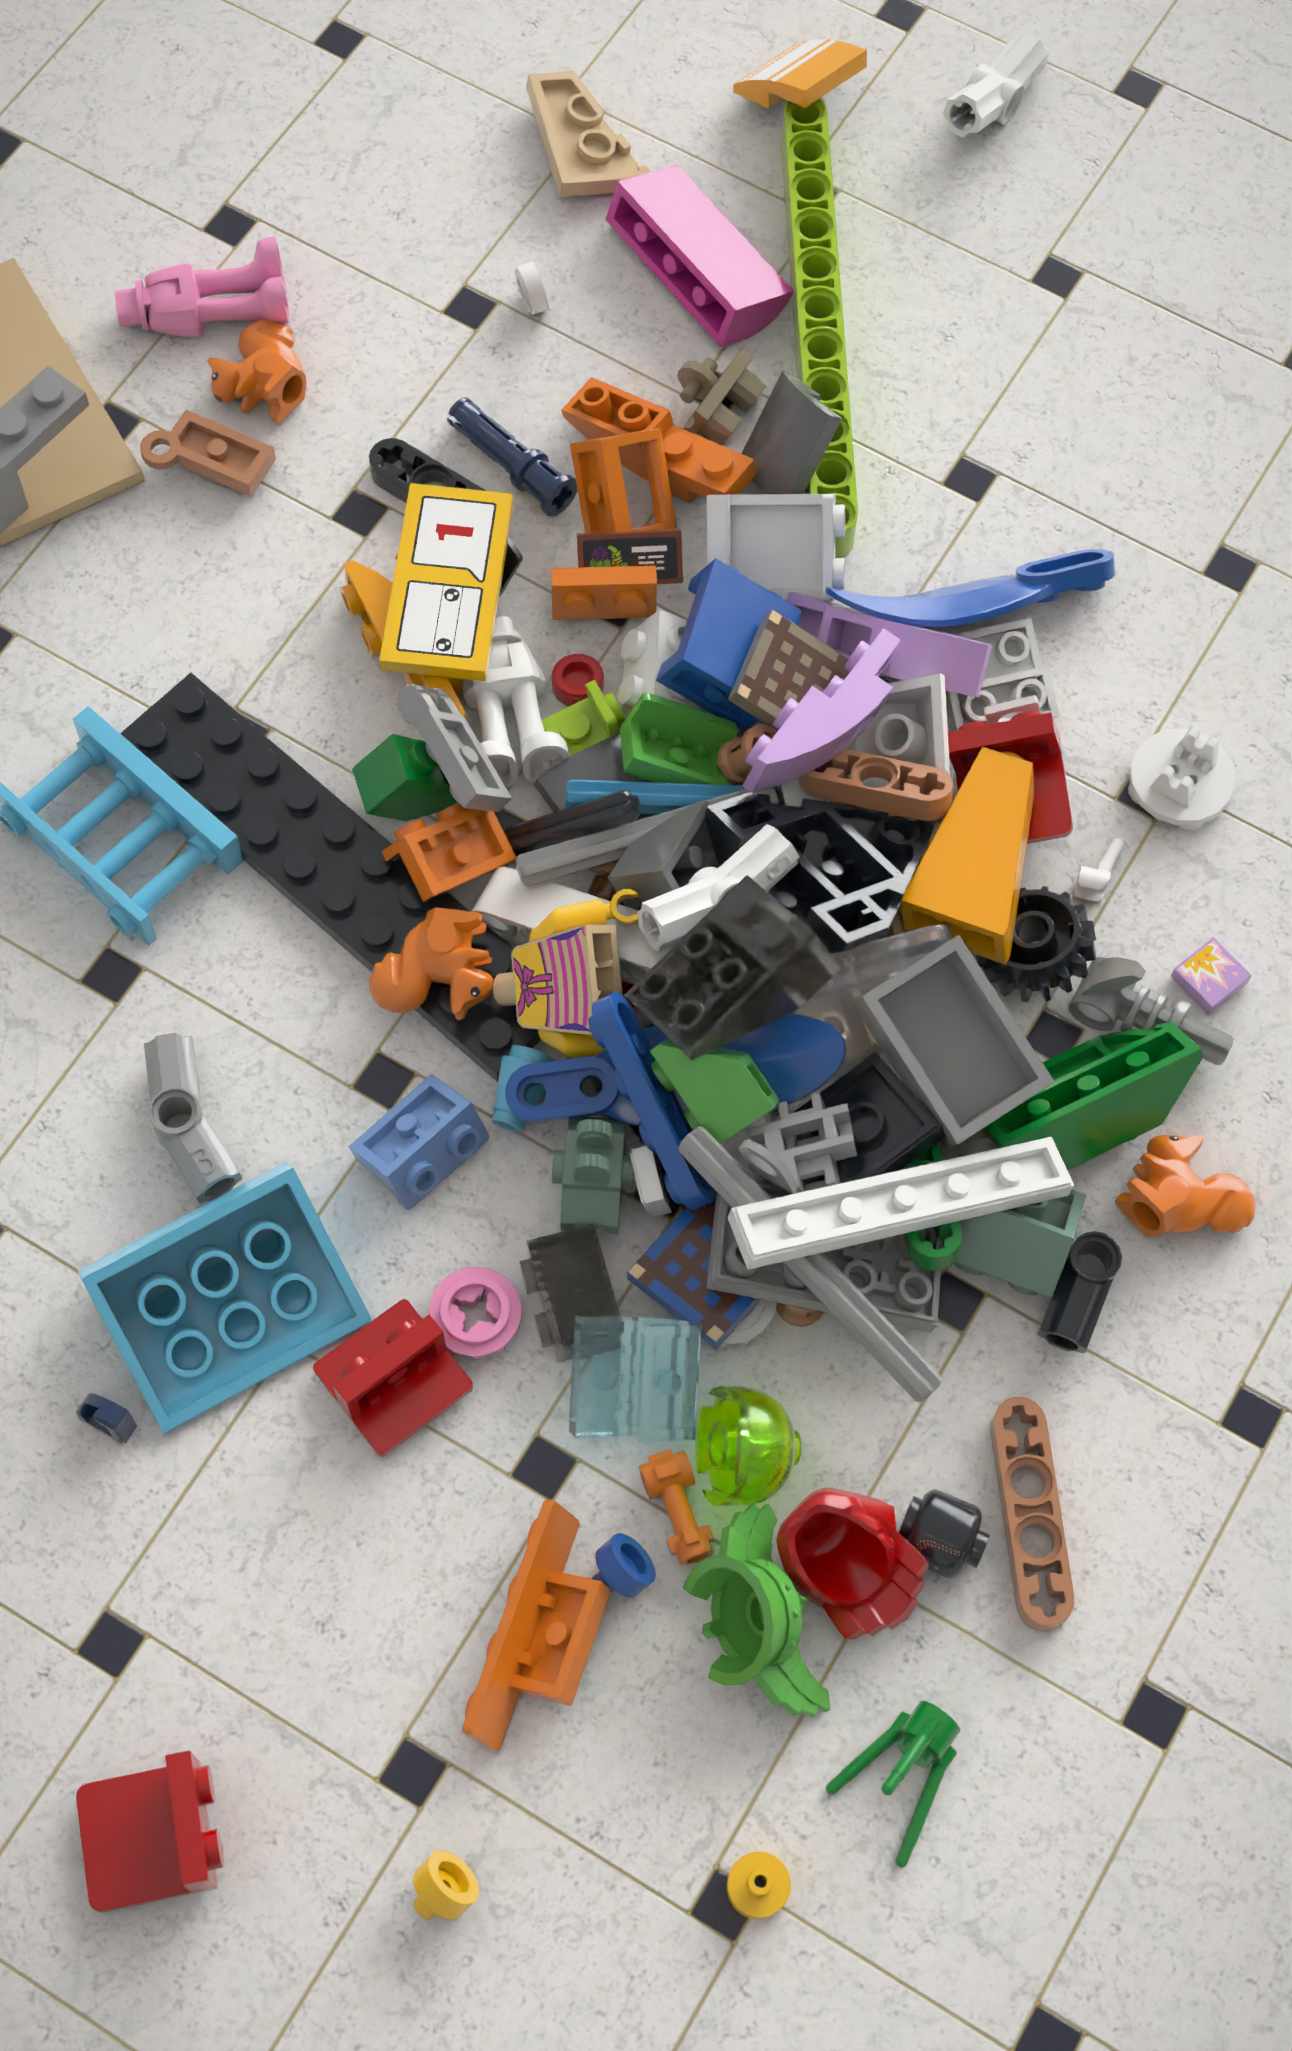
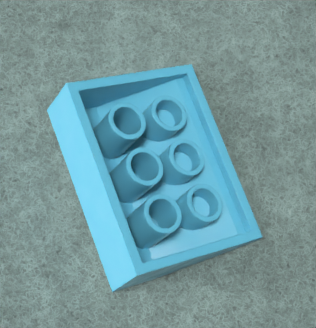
M285 1162L78 1270L82 1282L163 1434L372 1321L294 1168Z

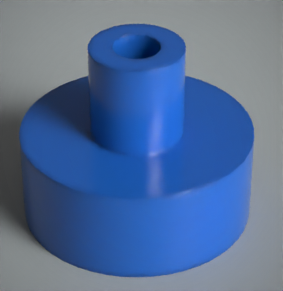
M617 1533L596 1550L595 1560L599 1572L592 1579L602 1581L612 1589L611 1593L615 1590L624 1597L634 1598L655 1581V1568L649 1555L632 1537L623 1533Z

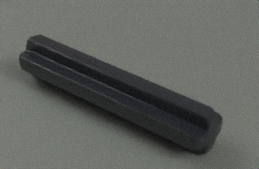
M625 789L507 827L504 833L515 856L518 857L520 854L635 821L640 816L638 806L641 803L637 795H632L629 790Z

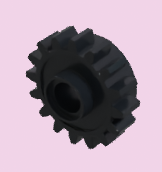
M1042 886L1040 890L1020 888L1011 954L1006 965L976 955L977 963L982 967L990 983L998 981L1001 995L1006 997L1016 988L1020 990L1022 1002H1028L1034 991H1040L1044 1000L1050 1001L1052 998V988L1059 986L1063 991L1069 993L1073 990L1071 976L1074 975L1084 979L1087 977L1086 961L1096 959L1093 921H1088L1086 907L1083 904L1072 906L1070 894L1067 892L1059 895L1049 891L1047 886Z

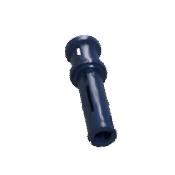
M463 397L453 404L448 412L451 415L447 417L448 424L465 435L488 457L503 467L509 473V478L514 488L531 494L541 503V510L550 517L562 513L571 504L578 491L576 479L569 474L562 475L549 464V458L543 451L534 448L528 449L521 444L512 434L485 414L471 399Z

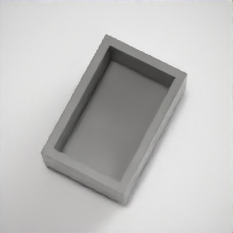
M957 935L852 1004L901 1081L942 1126L946 1136L940 1141L945 1149L960 1144L1055 1082L960 935Z

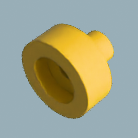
M447 1851L433 1852L413 1875V1884L418 1895L413 1905L416 1912L425 1919H431L435 1915L448 1920L457 1919L479 1896L478 1882L471 1869L459 1857Z
M751 1852L739 1858L731 1868L727 1879V1894L730 1903L741 1915L754 1920L767 1919L777 1914L785 1905L791 1889L790 1876L785 1865L777 1857L766 1852ZM757 1879L762 1880L765 1887L758 1888L754 1881Z

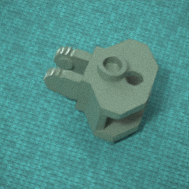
M581 1117L569 1119L565 1150L554 1149L552 1184H562L561 1231H572L573 1224L607 1226L606 1234L618 1235L622 1188H633L634 1175L630 1154H624L625 1123L609 1118Z

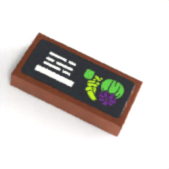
M681 529L577 534L578 568L656 566L657 584L683 583Z

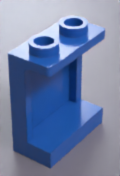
M715 558L690 580L688 590L695 594V598L678 650L661 664L656 681L710 713L735 722L737 728L744 732L758 722L759 719L730 702L728 698L764 615L773 609L798 625L802 610L785 601L777 593L765 589L742 575L734 567L726 565Z

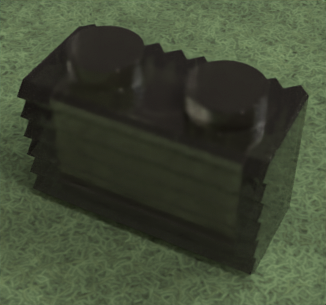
M594 1223L527 1240L528 1259L520 1260L519 1267L527 1295L538 1292L543 1312L533 1314L541 1347L553 1346L556 1361L562 1363L568 1359L574 1360L579 1356L585 1357L590 1353L596 1354L602 1350L608 1351L613 1347H621V1315Z

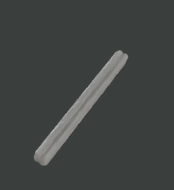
M699 1126L692 1130L678 1147L679 1152L732 1208L772 1199L705 1128ZM823 1252L783 1261L915 1401L920 1403L926 1400L940 1386L942 1378L935 1369Z

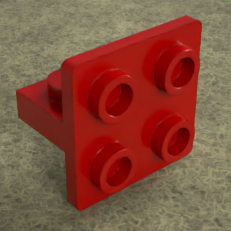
M406 1299L397 1302L313 1365L316 1376L379 1457L389 1454L473 1390L472 1381L448 1352L442 1329L430 1314L422 1319Z

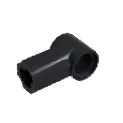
M1087 1232L1079 1236L1071 1246L1037 1333L1050 1345L1065 1351H1075L1083 1354L1086 1352L1114 1276L1121 1267V1250L1112 1237L1102 1232ZM1082 1254L1095 1255L1104 1264L1105 1272L1097 1275L1086 1272L1080 1266L1078 1256Z

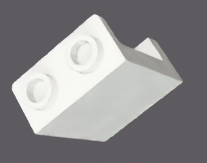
M836 494L707 495V565L716 558L724 564L734 567L742 575L765 589L777 593L784 600H787L788 592H797L822 599V601H833L834 598L825 594L826 587L838 590L845 589V558H835V537H845V505H836Z

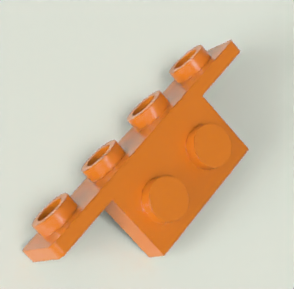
M545 1500L538 1518L533 1521L529 1529L528 1546L519 1571L509 1585L505 1610L497 1632L488 1643L487 1660L477 1688L469 1697L465 1709L463 1733L486 1748L499 1751L502 1747L520 1693L572 1706L612 1590L602 1581L563 1573L580 1523L577 1518L557 1502Z

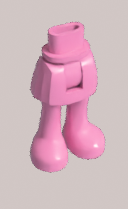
M275 236L263 238L257 242L254 260L248 265L230 269L193 270L191 265L187 263L148 274L144 279L145 287L142 280H136L135 288L115 291L116 310L120 327L142 324L143 330H154L161 334L201 337L203 336V324L214 321H258L268 319L269 321L283 324L290 323L283 268ZM251 293L227 298L202 299L207 296L220 294Z

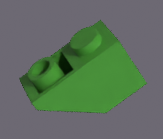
M671 1037L666 1038L650 1050V1053L655 1058V1061L651 1063V1067L660 1083L669 1092L676 1089L688 1106V1109L684 1111V1115L693 1130L699 1126L705 1128L719 1144H722L773 1110L780 1101L747 1052Z

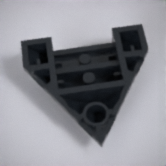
M752 792L709 805L705 811V818L719 867L766 824L778 829L782 836L792 843L800 857L797 859L798 864L758 899V910L754 918L794 958L844 952L886 936L937 823V820L924 821L916 819V821H912L903 817L888 816L889 814L886 812L852 804L803 799L800 807L772 804L769 794Z

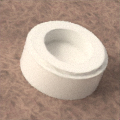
M534 262L517 266L516 270H514L515 278L527 312L534 315L548 310L545 290Z

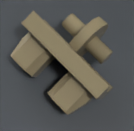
M741 348L719 379L714 373L718 365L711 358H706L703 363L687 361L682 365L677 375L680 384L684 388L680 393V398L688 404H691L695 398L703 400L682 429L696 435L700 431L722 446L725 444L742 419L721 403L726 396L747 413L766 388V385L746 368L753 359L751 354Z

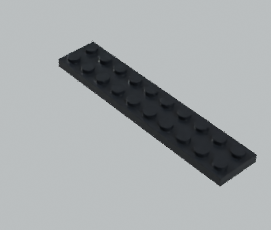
M189 673L120 733L237 835L243 860L371 972L375 963L382 962L387 953L400 954L405 937L414 927L425 920L429 910L436 907L470 911L448 891L423 902L401 856L389 861L385 860L381 851L392 845L386 838L193 673ZM486 927V932L483 935L472 938V948L488 951L489 957H492L491 965L476 969L487 972L493 979L500 973L513 972L511 953L514 948L490 927ZM432 982L426 1000L415 1009L416 1012L496 1082L499 1079L502 1056L509 1055L512 1045L533 1048L541 1040L538 1029L522 1028L517 1022L516 1005L500 1006L495 1000L493 991L484 1001L470 1008L462 1020H457L451 1010L450 985Z

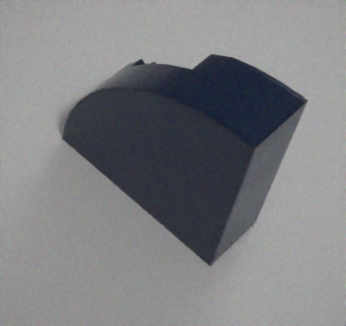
M89 1393L76 1411L78 1419L119 1443H126L137 1427L133 1417L126 1408L93 1393Z

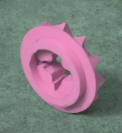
M471 1267L450 1274L437 1286L431 1297L429 1314L444 1332L446 1347L453 1355L461 1354L479 1360L484 1355L494 1352L501 1353L505 1345L514 1336H517L522 1316V1307L517 1290L506 1277L491 1269ZM486 1294L485 1312L492 1319V1322L477 1321L474 1327H470L466 1333V1315L459 1310V1306L462 1308L464 1306L474 1308L478 1301L482 1302Z

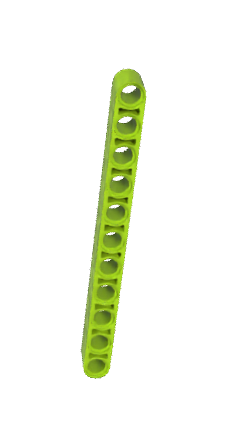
M821 98L806 108L787 100L784 108L781 147L791 288L794 290L792 309L797 378L820 394L821 398L819 401L842 418L805 490V494H836V505H845V537H835V558H844L853 548L858 503L828 113L826 104Z

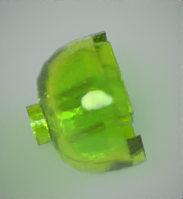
M718 1386L712 1388L708 1394L717 1397L713 1407H701L695 1436L697 1474H704L709 1469V1480L712 1489H702L704 1496L713 1506H742L762 1503L778 1493L790 1477L793 1466L798 1464L802 1450L800 1435L797 1430H794L791 1419L782 1404L762 1390L744 1386Z

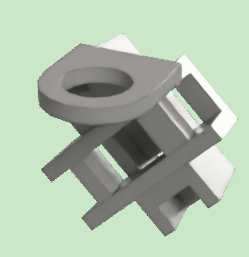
M819 1092L811 1094L813 1108L792 1113L787 1101L778 1103L780 1121L747 1129L748 1137L751 1140H744L738 1148L739 1152L751 1171L792 1194L840 1184L836 1161L857 1156L847 1103L826 1108ZM815 1130L819 1131V1136L798 1141L797 1135ZM825 1174V1180L805 1184V1179Z

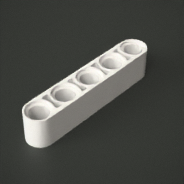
M498 867L471 912L482 914V921L505 941L522 945L529 942L531 931L558 907L600 899L603 904L611 901L551 881L529 887L524 886L517 870ZM620 904L617 908L618 912L623 916H632L637 914L638 911ZM615 918L606 920V924H616L621 981L688 1004L703 1006L708 1002L731 959V952L728 947L720 940L706 933L658 952L649 946L644 933L639 928V923L633 926H625L619 924Z

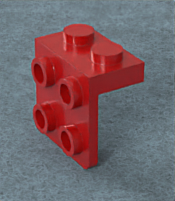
M1026 711L1014 715L1009 721L994 724L980 721L970 722L960 726L957 731L948 732L949 759L956 772L958 791L982 747L998 752L1008 751L1015 753L1024 760L1033 763L1034 800L1027 844L1063 838L1071 834L1073 831V821L1060 736L1052 712L1042 714L1037 711Z
M190 1750L165 1755L166 1767L83 1784L78 1789L76 1802L88 1901L95 1911L104 1913L218 1888L215 1869L224 1868V1855L219 1830H210L206 1805L215 1803L212 1774L209 1765L201 1766L200 1761Z

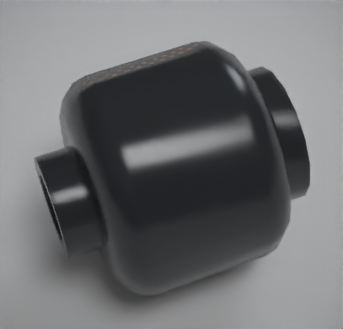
M935 1489L927 1492L922 1499L913 1496L898 1532L926 1558L929 1564L927 1570L950 1579L957 1577L962 1572L965 1564L975 1568L978 1567L990 1534L979 1530L982 1522V1513L977 1506Z

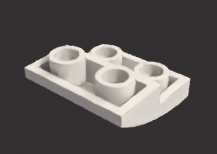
M1031 618L954 634L990 644L992 649L979 697L945 690L946 710L953 731H957L960 726L970 722L980 721L987 723L984 707L1033 695L1037 696L1042 714L1052 712L1053 718L1060 716L1048 665L1042 666ZM1024 711L1012 712L1001 718H1012L1014 715Z

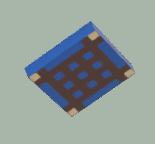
M715 1202L695 1211L686 1208L627 1271V1279L676 1319L688 1321L687 1327L717 1350L762 1299L706 1288Z

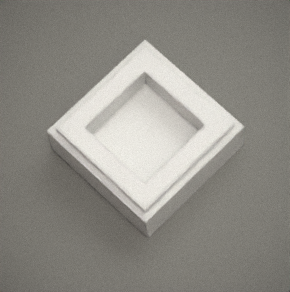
M647 1146L631 1149L630 1158L640 1200L645 1210L652 1217L671 1213L658 1156L650 1151Z

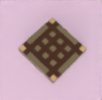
M772 609L761 620L728 700L763 723L779 730L773 726V723L786 703L791 698L800 703L812 686L823 693L835 675L845 680L850 673L849 670L844 668L848 658Z

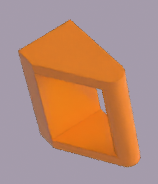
M661 428L570 444L585 533L677 529ZM642 442L656 523L632 527L618 447Z

